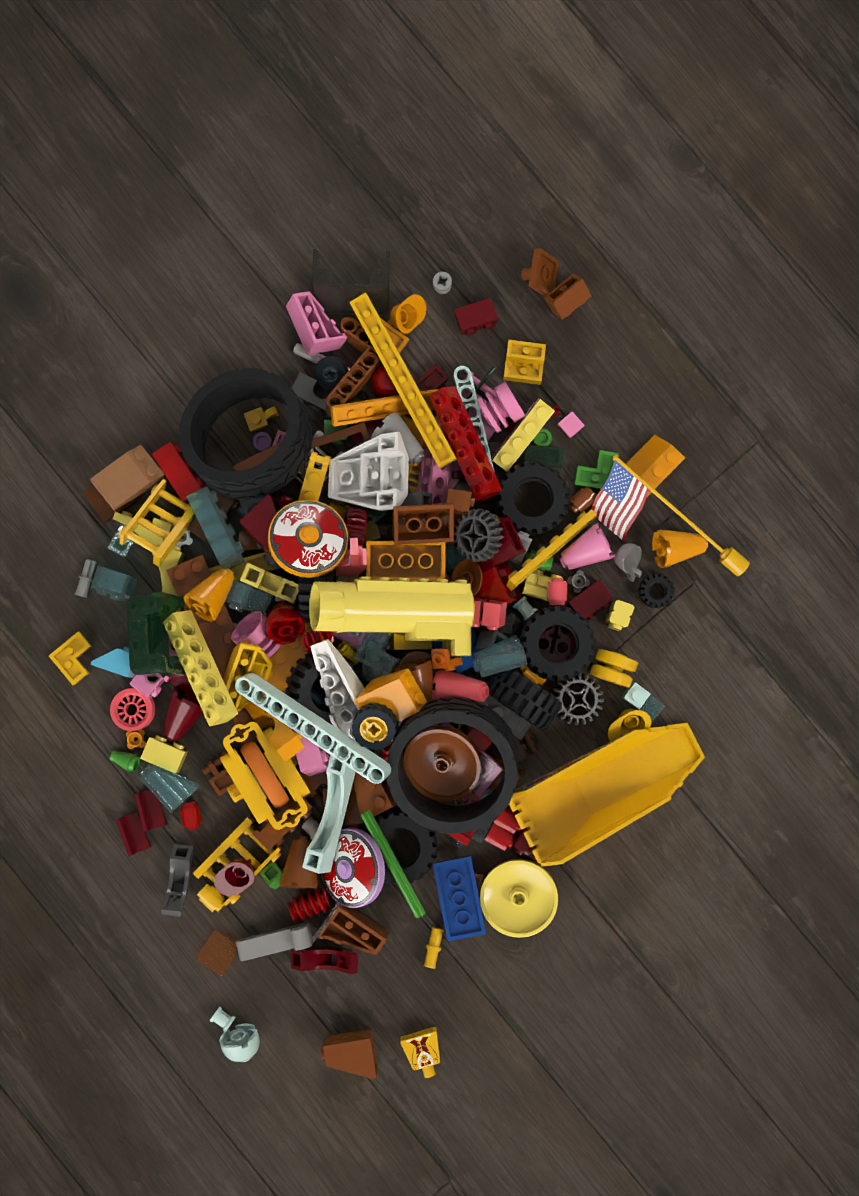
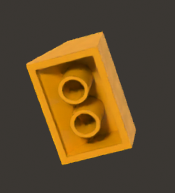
M654 435L626 465L651 487L656 489L685 457L672 444Z

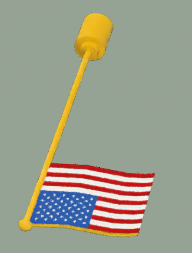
M619 455L613 456L614 464L609 477L595 497L591 509L597 514L596 518L622 541L625 542L629 528L642 510L648 493L651 491L721 552L719 561L734 575L740 576L748 568L750 562L733 547L723 550L619 459Z

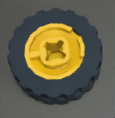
M370 703L362 706L357 711L352 724V734L356 742L369 750L384 749L387 745L389 746L392 740H394L398 722L396 715L386 705H380L379 703Z

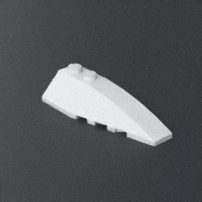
M326 639L310 647L316 669L321 675L320 684L321 688L324 687L326 697L324 699L326 706L329 705L330 721L334 727L355 740L352 734V724L359 708L354 699L364 689V686L340 652Z

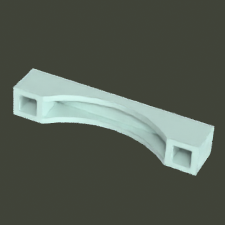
M330 755L326 770L328 790L325 810L318 830L306 850L302 868L318 874L331 872L355 776L354 770Z

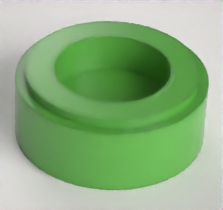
M541 428L534 437L533 443L538 448H546L552 441V435L549 430Z

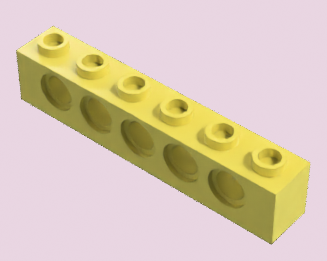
M192 611L172 613L163 621V624L209 727L229 722L238 715V712Z

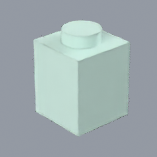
M632 682L630 688L626 689L621 698L635 709H640L651 694L636 682Z

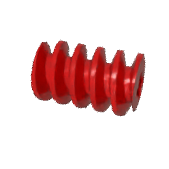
M322 887V894L314 890V896L307 892L306 899L300 894L299 901L292 897V903L288 902L294 922L298 921V916L304 920L306 914L312 917L313 911L320 915L321 909L325 913L328 911V906L332 909L328 893L324 887Z

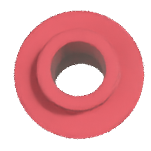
M552 578V582H548L549 605L565 606V601H567V582H563V578Z

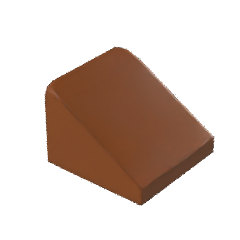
M246 531L239 532L240 551L260 550L257 543Z

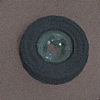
M326 356L315 366V380L323 389L332 391L346 375L348 367L340 358ZM330 369H331V372H332V371L335 372V375L333 376V378L331 377L332 375L329 376L328 373H327V372L330 371Z

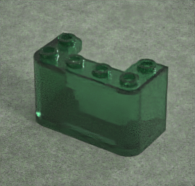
M158 592L135 595L128 600L129 666L135 675L157 678L186 675L183 666L178 662V656L169 657L168 633L163 624V621L172 613L176 612L180 607H184L183 597Z

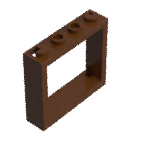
M360 422L312 439L311 449L358 432H362L365 442L371 440L365 422ZM305 465L300 470L303 481L306 474ZM335 499L324 503L330 506V503L344 507L349 505L347 502Z

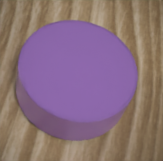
M259 432L254 436L253 445L258 451L262 452L272 447L273 442L269 434Z

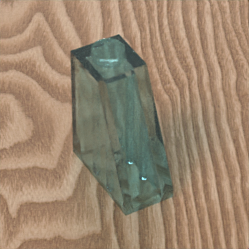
M516 635L475 652V660L472 661L475 672H479L481 678L527 665L523 645Z
M148 765L140 772L142 774L140 777L141 781L170 813L200 787L198 783L156 765L152 767Z

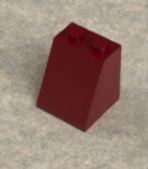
M268 494L239 522L246 533L274 560L268 546V531L271 521L278 510Z

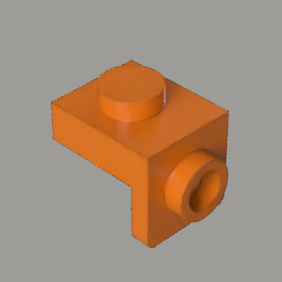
M448 648L431 650L433 669L452 671L455 670V666L463 664L462 657H450Z

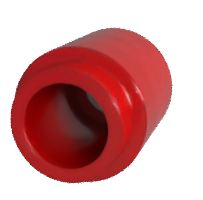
M196 801L180 804L183 828L187 827L188 831L198 829L199 824H202L199 805H196Z

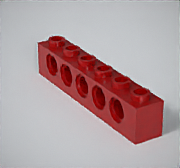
M456 386L442 387L431 394L429 398L475 501L489 499L503 491Z

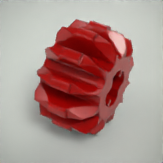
M312 630L302 634L300 637L301 644L308 653L312 652L310 646L326 639L332 644L335 641L331 631Z

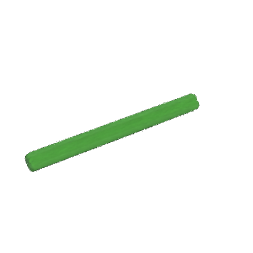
M368 810L362 813L361 817L379 846L382 856L416 918L422 917L425 911L372 812Z

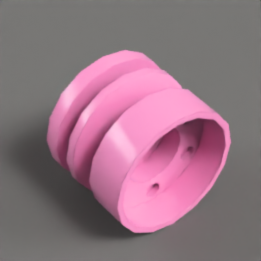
M505 381L494 387L497 395L495 398L488 392L485 393L489 400L487 403L481 396L477 398L481 413L497 433L502 431L498 422L501 421L505 428L508 427L506 420L508 416L514 422L526 416Z
M254 611L245 616L234 628L231 636L232 641L236 645L244 642L260 646L268 658L281 646V644H275L272 639H268L265 628L267 617L261 611Z

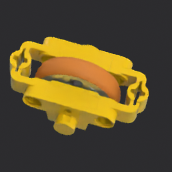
M249 722L245 725L236 724L232 727L231 733L223 739V745L228 753L220 757L221 762L234 782L226 788L235 803L244 798L259 824L268 819L276 830L286 826L295 827L298 825L300 817L307 813L308 808L303 797L310 793L295 767L298 765L296 754L286 762L269 741L273 733L272 727L262 732L259 725L255 722ZM250 726V728L246 729L243 733V738L237 736L233 737L232 739H229L236 733V728L239 727V729L241 730ZM254 730L257 734L256 738L265 752L263 755L254 741L244 744L240 751L248 763L247 765L243 763L236 749H233L230 743L245 741L249 732ZM283 787H286L294 801L298 802L299 807L296 809H285L281 818L276 821L273 817L275 814L266 801V795L274 808H280L289 801V797ZM288 813L296 815L294 816V822L285 821L288 818Z

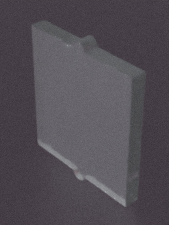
M337 902L325 916L311 938L313 942L326 928L337 911V907L340 906V902Z

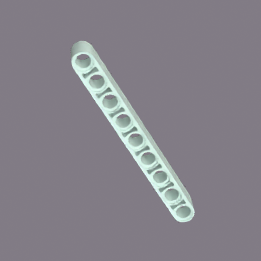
M248 673L236 681L235 688L239 694L370 782L379 784L390 775L391 766L384 759L366 747L360 746V743L258 675ZM343 746L348 749V753L344 750Z

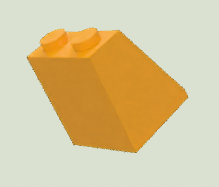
M409 669L372 679L354 699L359 710L362 706L370 703L386 705L396 715L397 722L418 713L427 703L424 694Z

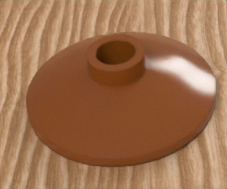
M473 560L461 561L453 571L452 582L455 580H467V583L471 584V591L473 596H475L482 585L480 566Z

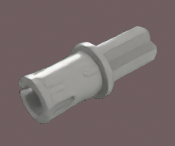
M90 559L85 561L82 574L78 577L80 580L75 595L87 598L91 581H94L92 578L97 565L96 561Z

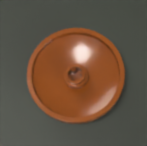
M446 726L429 727L417 733L409 742L403 758L405 772L412 785L424 796L437 801H454L468 795L477 785L482 771L481 756L474 742L461 731Z

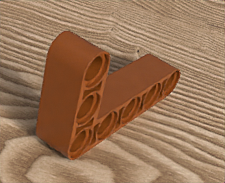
M352 317L342 319L340 332L342 334L345 333L348 337L346 339L347 343L363 354L328 395L325 411L329 416H331L330 404L350 403L372 377L374 371L382 364L361 323ZM361 338H365V339H367L368 341H362V340H360V339H361ZM369 362V363H371L372 365L368 366V365H365L364 363ZM353 376H359L361 379H355ZM345 389V390H349L350 392H349V393H344V392H342V390Z

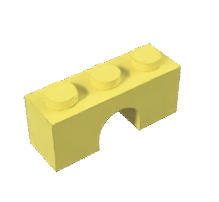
M247 563L240 579L241 582L296 605L299 599L297 583Z

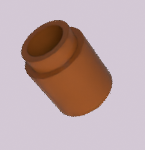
M587 486L584 489L581 488L570 499L568 507L573 513L582 514L593 504L596 494Z

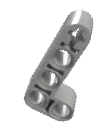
M307 922L242 938L235 942L240 961H246L290 949L298 951L309 948L313 944V938L309 923Z

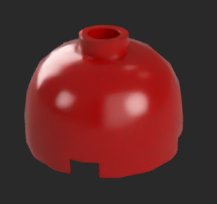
M380 365L371 377L373 393L377 398L399 395L384 365Z
M279 607L273 610L265 622L267 637L269 640L272 639L275 644L285 645L296 641L295 638L299 635L302 636L306 630L304 619L292 607Z

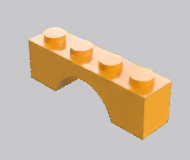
M253 702L244 706L260 728L275 726L269 741L285 762L305 748L300 741L303 737L294 730L292 731L290 727Z

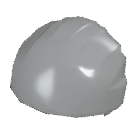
M627 543L617 550L614 560L619 568L625 572L627 578L634 582L635 577L640 578L642 575V571L637 569L642 550L636 544Z

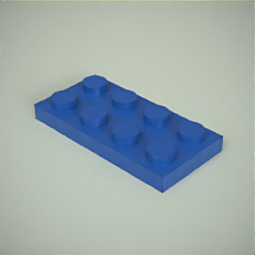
M471 855L434 862L433 869L447 941L486 934Z

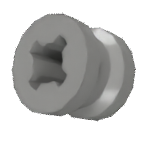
M438 272L433 278V288L439 294L448 293L452 286L451 276L446 272Z

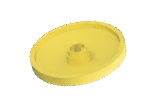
M510 859L496 865L485 877L480 892V905L486 920L500 933L518 938L529 937L544 930L553 920L558 907V891L552 876L541 865L526 859Z

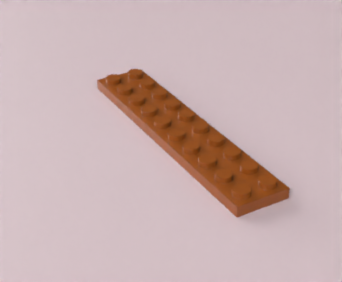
M200 555L167 569L166 572L183 610L192 611L223 679L233 649L237 646L231 639L235 627L225 604L217 619L209 622L195 614L196 609L194 607L189 609L183 600L187 592L211 575L203 555ZM245 707L238 712V715L232 718L235 725L255 722ZM250 726L241 730L239 729V727L237 728V731L241 738L244 737L243 733L246 729L250 728ZM267 726V727L261 728V730H262V732H263V731H265L266 729L272 727V729H273V731H274L275 726ZM254 730L249 732L247 739L242 741L243 744L251 741L258 742L257 734Z

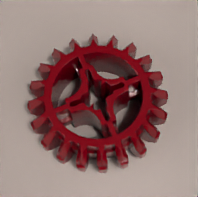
M350 507L345 514L344 523L348 531L347 549H350V538H358V546L362 545L363 548L368 519L367 512L364 509Z

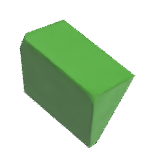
M271 861L260 872V875L269 887L277 889L283 869L276 861L274 863Z

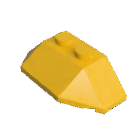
M240 642L234 647L223 677L237 712H240L251 701L237 692L235 688L236 681L248 673H254L267 681L273 665L260 646Z

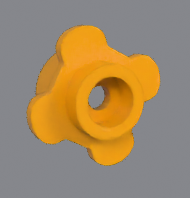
M142 729L135 732L127 731V747L129 749H134L135 747L144 748L146 746L144 741L145 731Z

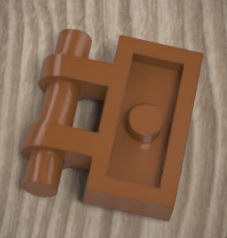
M227 750L223 751L220 757L227 754ZM220 757L214 761H209L207 766L201 769L204 775L210 772L213 773L214 777L209 780V783L219 797L227 792L226 788L234 783L226 769L221 772L219 771L218 767L223 764Z

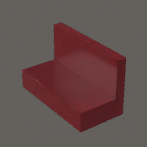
M158 787L134 794L144 832L167 825Z
M138 811L116 819L128 857L151 848L148 835L143 831Z

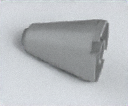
M396 412L387 416L382 421L384 423L382 427L379 428L377 426L371 439L381 434L400 432L409 457V464L421 462L424 458V449L401 416Z

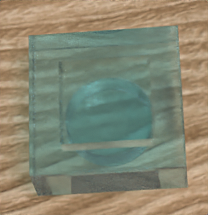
M650 695L638 710L647 712L651 720L654 721L665 705Z

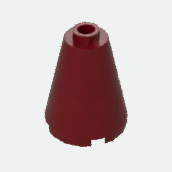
M176 686L171 694L163 728L165 738L172 742L180 740L203 714L199 702L182 690L177 689Z

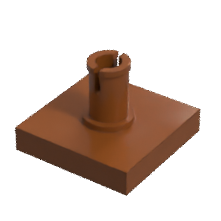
M541 248L534 249L531 268H523L521 277L524 281L529 280L530 288L545 296L556 286L559 261Z

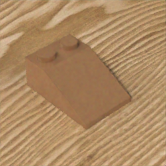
M139 445L97 473L90 481L111 508L115 510L152 489L156 483L159 484L164 473L142 445Z

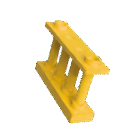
M164 479L159 484L156 483L149 498L127 526L124 525L119 532V544L123 546L128 539L152 552L154 556L153 564L158 567L165 561L202 508V501L197 498L192 504H187L165 491L166 480ZM162 497L184 510V515L177 518L155 505V503ZM149 511H152L174 524V528L172 531H165L144 517ZM138 525H141L162 537L164 542L161 546H156L135 534L134 530Z
M249 815L193 874L198 879L202 875L204 877L207 876L214 883L216 874L212 871L213 868L211 866L216 861L224 866L228 865L231 861L224 852L230 847L231 849L234 848L245 860L251 859V865L255 869L254 875L256 876L270 860L274 863L282 855L279 851L283 847L280 845L275 850L271 848L268 851L252 835L255 832L252 825L255 820ZM243 833L245 835L248 834L269 855L262 864L239 843L240 840L238 838ZM239 894L227 896L228 899L223 904L225 906L229 903L233 905L241 896Z

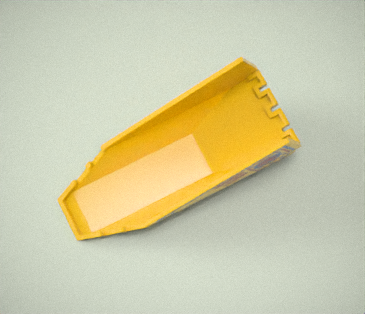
M688 723L633 730L515 789L509 806L512 812L519 811L514 816L521 830L527 827L528 830L523 832L530 847L536 845L537 848L533 849L532 852L537 862L542 867L564 864L670 801L672 794L684 784V779L689 773H693L705 756Z

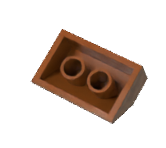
M454 504L393 506L392 537L394 545L454 542Z

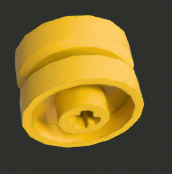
M598 649L595 658L597 661L604 663L605 666L594 664L589 674L630 688L633 678L622 672L623 670L631 673L636 672L639 662L614 651Z

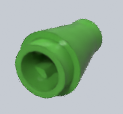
M113 750L110 755V761L115 762L128 772H135L141 760L137 754Z

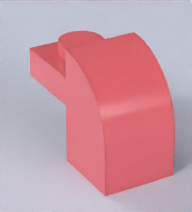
M350 538V549L346 550L344 558L335 568L336 576L357 575L367 568V550L362 548V545L358 546V538Z

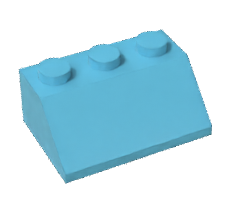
M124 646L123 649H115L93 660L91 665L128 678H134L146 663L148 656L144 655V651L141 649Z

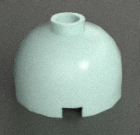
M248 1023L236 1025V1029L231 1032L228 1029L219 1039L224 1055L231 1061L246 1062L258 1051L260 1039L257 1028L255 1029L253 1024Z

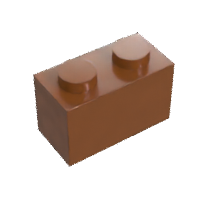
M574 273L544 296L552 313L562 320L571 315L575 309L592 297L584 280Z

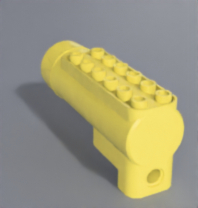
M359 577V579H354V582H314L312 585L309 616L313 631L405 633V641H442V648L449 649L450 657L471 656V627L474 621L475 604L471 584H468L467 580H455L448 583V579H436V581L429 582V579L422 578L410 582V578H398V580L390 581L389 577H380L371 581V577Z

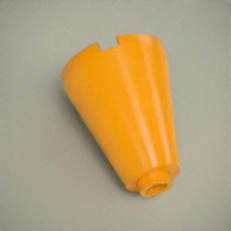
M660 529L657 530L658 532H654L652 538V551L656 550L657 554L654 559L660 568H666L700 555L708 548V541L697 533Z
M219 568L186 593L183 597L185 604L189 609L194 607L196 609L195 614L209 622L215 621L235 581L234 573L228 568Z

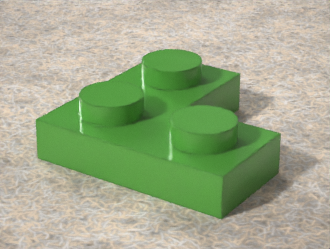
M600 450L596 469L577 466L574 485L601 490L613 467L614 461L612 458L614 455H619V453Z

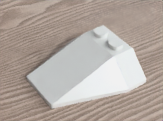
M401 433L381 434L331 459L329 462L328 498L379 511L392 510L393 506H401L408 495L409 457Z

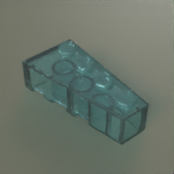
M206 486L186 496L220 566L232 569L245 563L241 554L244 550L239 541L235 542L233 536L236 534L231 524L226 525L224 519L227 516L222 507L218 509L215 502L219 500L214 490L209 491Z

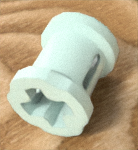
M526 596L522 597L512 606L523 615L524 621L538 610L530 605L526 600Z
M219 1006L210 1021L218 1024L226 1032L236 1017H231Z

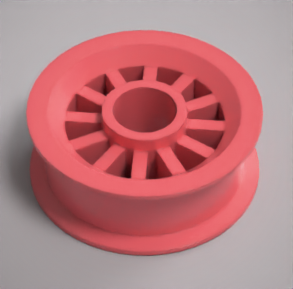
M134 688L119 692L113 698L110 706V714L114 723L119 728L127 731H136L147 727L152 722L156 710L153 698L148 699ZM131 704L137 707V712L134 715L129 712Z

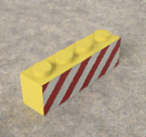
M537 398L525 413L526 416L518 422L491 457L492 461L507 472L555 410Z

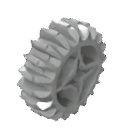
M580 674L577 675V679L574 677L569 681L563 680L565 684L558 681L557 685L561 687L560 690L557 688L553 689L554 692L558 693V696L554 697L562 702L564 692L570 697L568 707L565 709L562 702V708L558 712V714L563 712L560 717L562 720L568 716L567 723L569 724L574 719V724L578 725L579 719H581V723L584 725L586 724V717L591 722L593 721L591 714L596 717L599 715L595 709L602 710L603 708L597 705L598 702H604V699H598L599 695H603V691H596V689L600 688V684L593 686L594 678L589 682L587 681L589 675H585L583 679H581ZM573 683H582L585 685L578 692H574L573 690L568 688V686ZM589 689L593 695L592 706L585 699ZM576 694V696H578L579 694H582L580 699L584 704H579V702H577V704H574L575 698L573 695ZM577 706L587 710L586 713L581 715L570 713Z

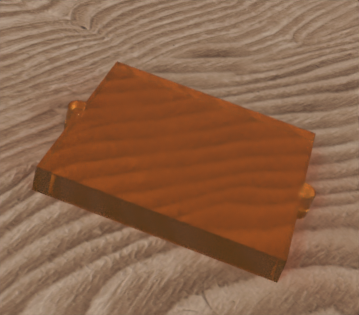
M214 930L196 957V960L206 965L208 970L212 969L223 976L238 953L236 943L230 940L229 936L225 937Z

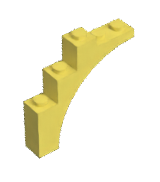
M122 511L121 514L115 512L113 519L127 526L132 520L133 514ZM160 517V520L153 519L152 523L165 531H172L174 528L173 524H170L169 521ZM138 525L134 530L140 537L156 546H161L164 542L162 537L141 525ZM177 546L173 548L159 567L162 581V601L158 618L166 620L174 612L184 611L166 572L167 569L181 564L185 554L180 552L181 548Z

